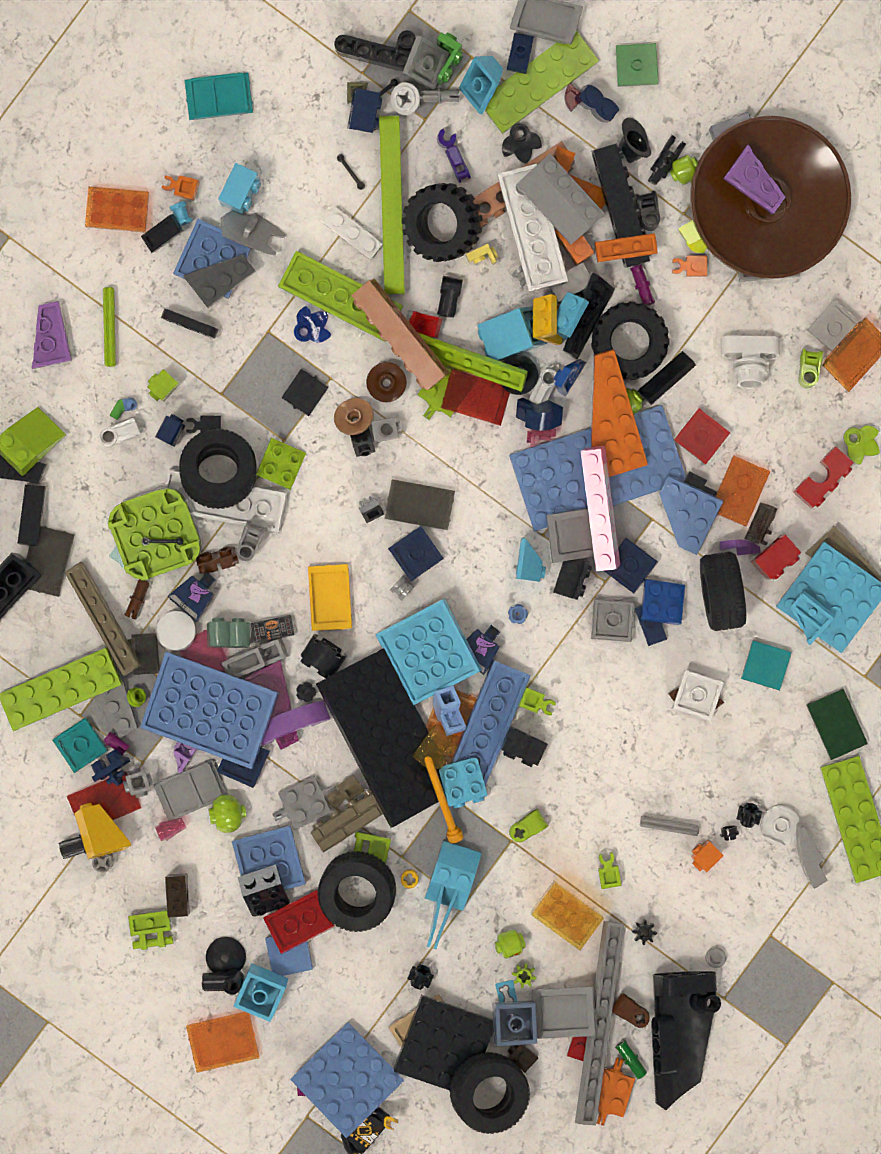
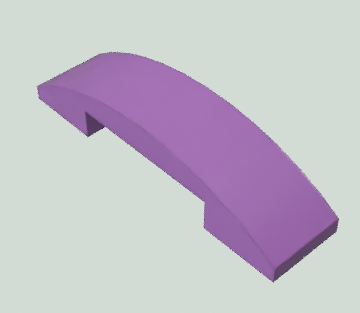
M324 701L304 705L270 718L261 746L272 743L274 739L310 725L313 727L331 720Z

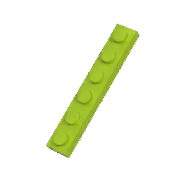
M418 333L442 364L518 391L524 389L528 371Z

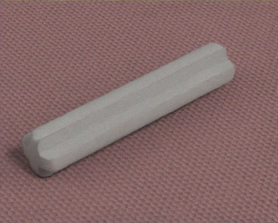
M641 816L640 818L641 827L698 836L699 826L695 824Z

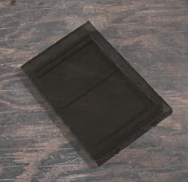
M392 479L384 519L448 530L455 491Z
M41 526L39 545L29 546L26 560L41 576L33 583L29 590L57 597L60 596L74 534Z

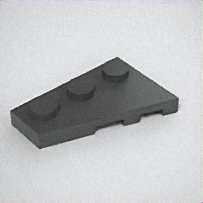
M240 255L183 275V277L207 308H209L256 271L244 255Z

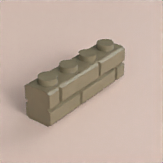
M370 789L363 793L365 797L360 800L354 798L346 804L347 808L343 811L337 809L329 815L330 819L326 822L320 820L312 826L313 830L310 833L323 853L383 815Z

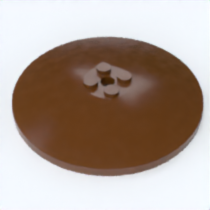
M761 116L747 119L731 126L717 136L705 149L692 177L690 208L695 228L702 242L721 263L736 272L750 277L778 279L793 276L810 269L822 261L836 246L849 219L851 186L845 164L839 153L820 132L795 119L781 116ZM747 145L750 146L753 154L762 163L763 168L772 177L785 196V199L774 214L765 210L723 179Z

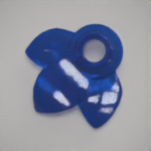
M307 306L299 310L296 316L297 325L294 328V336L297 340L301 342L311 340L315 343H321L330 338L331 333L324 328L328 320L327 312L318 311L311 314ZM303 328L308 331L305 336L300 334V330Z

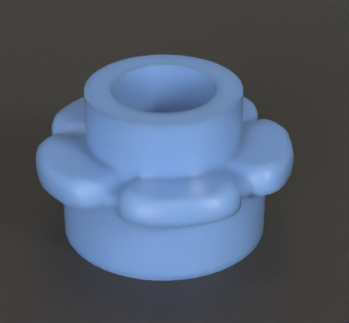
M520 604L510 607L508 611L509 620L512 623L522 624L528 616L527 610Z

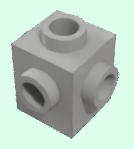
M140 768L128 771L129 775L125 776L126 781H123L126 793L130 792L131 796L135 795L136 798L148 795L147 791L151 790L150 786L153 785L150 773L146 774ZM136 779H140L142 781V785L140 787H136L134 785V781Z

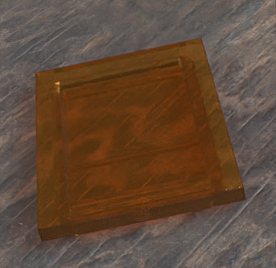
M244 1011L186 1025L197 1073L260 1058L250 1013Z

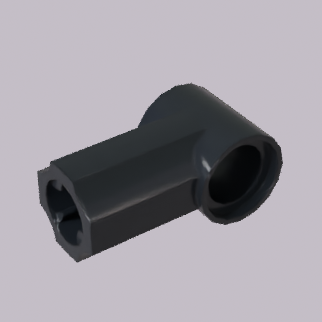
M443 276L437 315L454 318L463 279Z
M80 834L78 837L59 842V849L63 859L82 853L86 854Z
M230 969L227 973H203L202 990L225 991L230 995L237 994L241 989L244 975L238 969Z

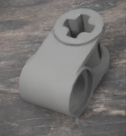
M250 520L247 521L236 552L240 560L250 561L254 557L267 527L261 528L252 524ZM242 547H248L251 551L246 552Z

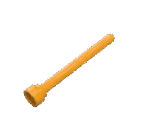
M427 756L424 762L448 827L446 833L448 842H460L464 838L462 830L455 825L433 760L430 756Z

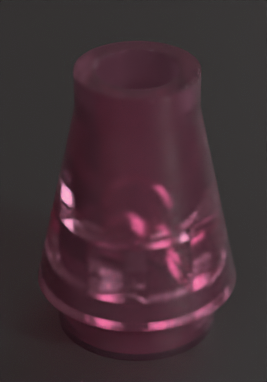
M181 817L175 820L160 822L158 826H155L160 841H168L180 831L186 829V826Z

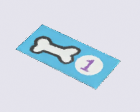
M513 980L495 984L499 1002L518 1001Z

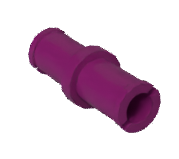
M640 264L630 268L636 283L634 286L635 290H638L642 303L647 306L654 304L655 300L649 287L651 284L650 281H647L643 265Z

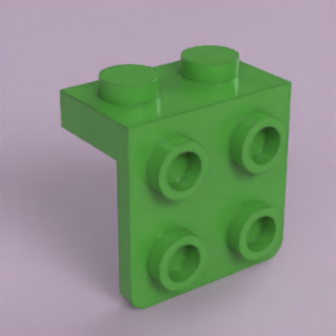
M441 32L437 38V46L451 54L437 77L439 85L449 81L453 74L452 67L454 65L458 66L463 58L462 44L456 41L457 38L448 32L446 34Z

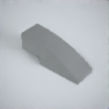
M279 638L222 662L226 673L241 677L284 659L289 655L282 638Z
M799 822L796 825L799 860L810 885L815 889L828 881L818 865L825 859L804 825Z

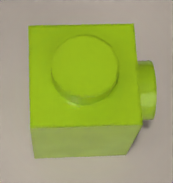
M163 369L158 375L155 373L148 380L149 385L147 388L151 390L148 394L156 401L161 399L164 402L180 384Z

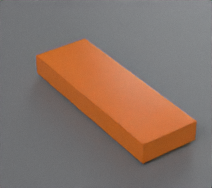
M655 233L594 242L597 262L658 254Z

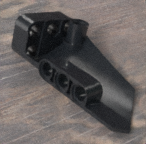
M714 971L653 974L655 1017L652 1018L651 1029L655 1103L664 1110H667L682 1095L701 1082L713 1015L721 1007V1000L716 996L717 981L716 972ZM710 999V1004L707 1007V1001Z

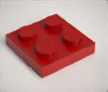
M698 408L674 441L706 465L730 432Z

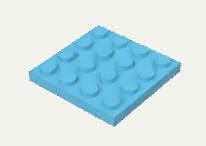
M823 541L777 603L776 607L798 622L790 606L803 590L835 614V618L818 637L842 653L881 602V581Z
M445 598L375 634L381 647L385 649L413 705L433 696L435 691L453 686L482 671Z

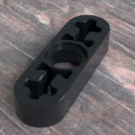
M165 308L161 315V319L213 339L216 338L219 330Z

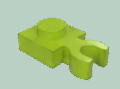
M526 687L518 706L538 713L540 708L546 715H552L550 711H547L546 707L548 704L556 705V703L551 699L543 700L544 694Z
M609 852L610 859L608 861H604L602 854H599V861L604 866V868H598L601 889L622 886L618 865L612 866L614 862V854L612 852Z

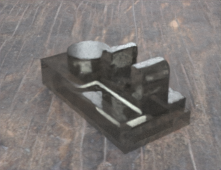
M760 502L744 539L756 544L767 545L768 542L763 539L766 534H772V531L768 530L775 518L777 508Z

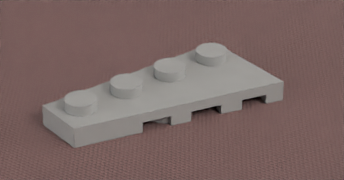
M114 661L123 685L97 695L95 698L119 738H122L137 729L138 726L132 706L127 700V690L121 676V671Z

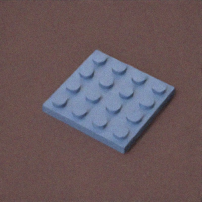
M349 1022L290 1079L346 1139L405 1081L398 1073L394 1072V1069Z

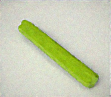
M105 287L103 288L104 365L106 367H114L116 365L114 288Z

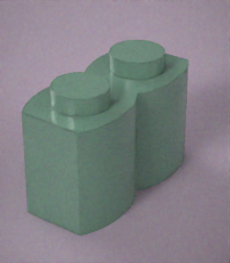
M212 618V622L207 623V647L247 648L250 646V623L244 622L243 618H234L232 622H224V618Z

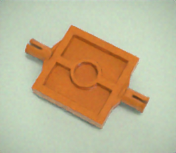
M616 1057L613 1068H604L598 1107L599 1116L596 1122L600 1124L603 1117L601 1122L603 1126L605 1125L607 1114L624 1117L635 1081L634 1077L625 1075L621 1071L624 1059L621 1058L618 1065L619 1057Z

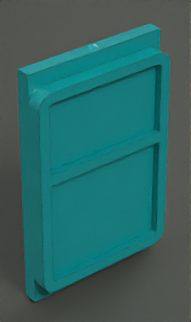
M248 72L184 80L189 120L253 113Z

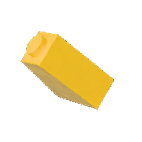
M91 803L81 805L80 810L74 813L88 860L120 852L132 846L128 838L100 804L92 806Z

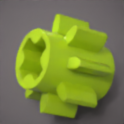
M527 963L524 964V967L520 968L517 964V972L511 973L517 977L513 983L519 982L521 989L526 984L532 987L530 981L537 979L536 976L531 975L535 968L528 969ZM523 971H526L529 976L525 980H521V976H519V974H523Z

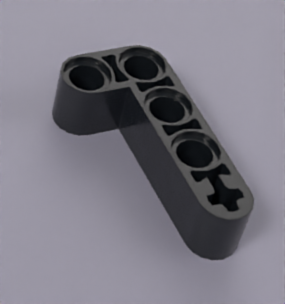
M409 30L402 31L398 36L396 47H391L348 35H339L334 41L336 53L342 57L403 72L406 64L399 65L396 60L401 56L406 57L408 60L416 37ZM405 37H410L413 40L408 46L403 45L401 42ZM346 42L348 47H344V50H342L340 45ZM353 44H355V45H354V53H352V50H351V48H350V47L353 48ZM362 46L369 49L365 55H360L357 52ZM384 51L388 54V57L385 60H380L377 58V54Z

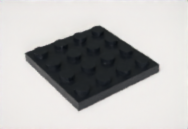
M421 994L394 1065V1072L450 1091L451 1080L457 1068L465 1060L467 1061L469 1057L471 1058L474 1055L476 1056V1054L486 1052L494 1031L493 1019Z

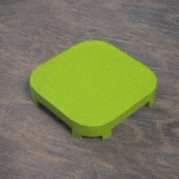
M169 487L160 488L123 501L116 505L109 515L108 528L113 535L124 565L123 568L126 573L134 578L148 580L157 575L188 566L200 554L201 540L183 494L176 489ZM144 537L149 539H177L182 537L184 543L182 545L177 543H149L145 546L142 544V539Z

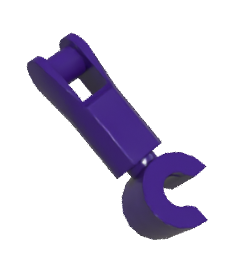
M443 128L437 135V143L440 147L447 148L445 153L457 181L461 183V180L467 177L470 179L471 176L458 146H454L456 133L450 137L449 141H445L443 139L445 133ZM462 165L464 170L458 173L456 167Z

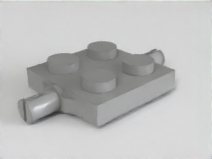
M313 776L279 792L283 809L272 815L275 817V821L287 816L295 830L332 813L328 805L327 795L330 793V790L336 787L332 785L323 790L318 784L316 777Z

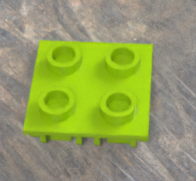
M271 438L256 475L291 490L306 453Z

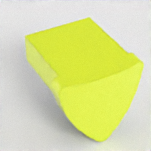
M693 220L678 228L679 233L686 241V245L692 251L697 253L705 252L707 247L702 242Z

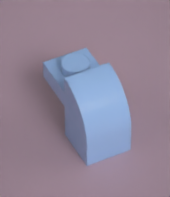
M454 686L435 691L433 695L434 711L437 720L443 726L446 736L466 730V725L459 711L461 702Z

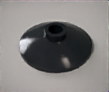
M513 355L503 361V363L528 371L522 391L501 385L504 390L514 395H523L535 387L538 380V370L530 358L524 355Z
M220 937L214 940L206 951V963L213 973H227L230 969L241 971L246 961L244 947L238 940L231 937ZM224 954L229 957V960L226 962L221 958Z

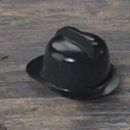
M633 118L624 119L622 122L623 137L619 147H621L627 162L632 163L642 157H650L651 149L643 126Z

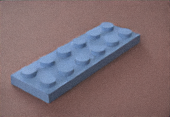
M492 660L467 721L466 730L462 733L450 764L474 757L477 758L486 786L531 675Z

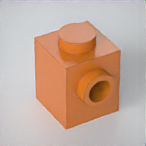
M707 840L703 845L699 843L692 850L693 855L691 857L694 859L692 864L699 871L703 869L707 873L724 855Z

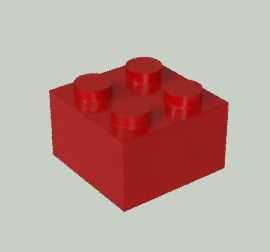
M784 534L780 535L758 554L751 563L766 580H776L784 573L783 569L786 566H792L800 559L798 555L802 552Z

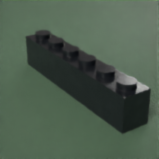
M616 143L592 150L591 154L615 238L646 235L644 226L639 224L638 217H640V211L637 205L634 206L632 198L635 197L633 187L628 185L627 178H629L627 167H623L621 159L624 156L621 147H618ZM651 255L622 259L623 266L628 268L648 262Z

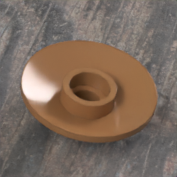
M359 398L344 401L337 407L334 413V423L337 429L346 435H357L364 432L373 421L372 407L367 401Z

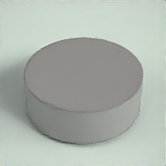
M713 947L707 951L705 958L709 966L720 968L725 964L726 954L721 948Z

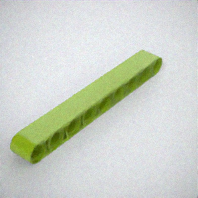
M399 115L379 116L384 291L387 294H405Z

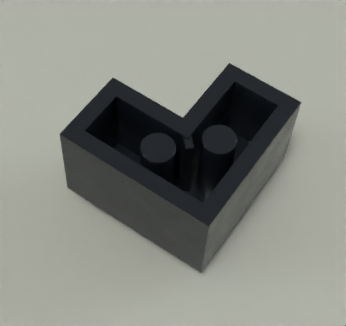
M511 726L501 750L504 751V756L513 760L515 757L522 758L521 763L532 767L533 764L538 766L548 743Z

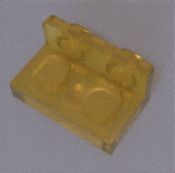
M436 724L416 750L413 757L426 767L424 759L430 756L435 768L441 769L447 762L445 759L447 755L453 753L457 748V741L460 737L457 735L446 736L444 729Z

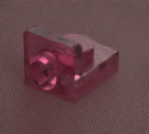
M531 429V431H527L526 443H530V447H534L535 436H539V440L551 441V437H556V429L545 431Z

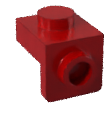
M413 311L409 322L420 334L438 338L443 319Z

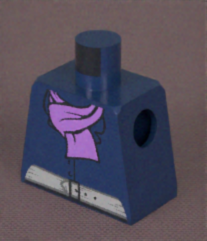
M208 572L200 580L195 576H191L167 597L195 622H198L215 595L209 590V587L216 579Z
M492 625L484 634L477 629L466 639L482 669L480 673L483 675L486 673L500 647L493 642L500 631Z

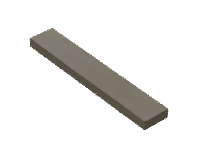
M79 562L64 572L122 675L126 676L140 667L139 659L85 564Z

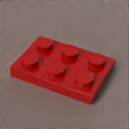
M317 890L263 917L281 955L335 927L320 909Z

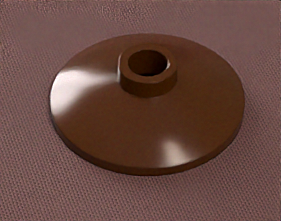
M390 362L375 365L369 371L366 379L370 395L374 399L385 403L399 399L403 395L407 384L403 370ZM385 379L391 382L388 387L383 385Z

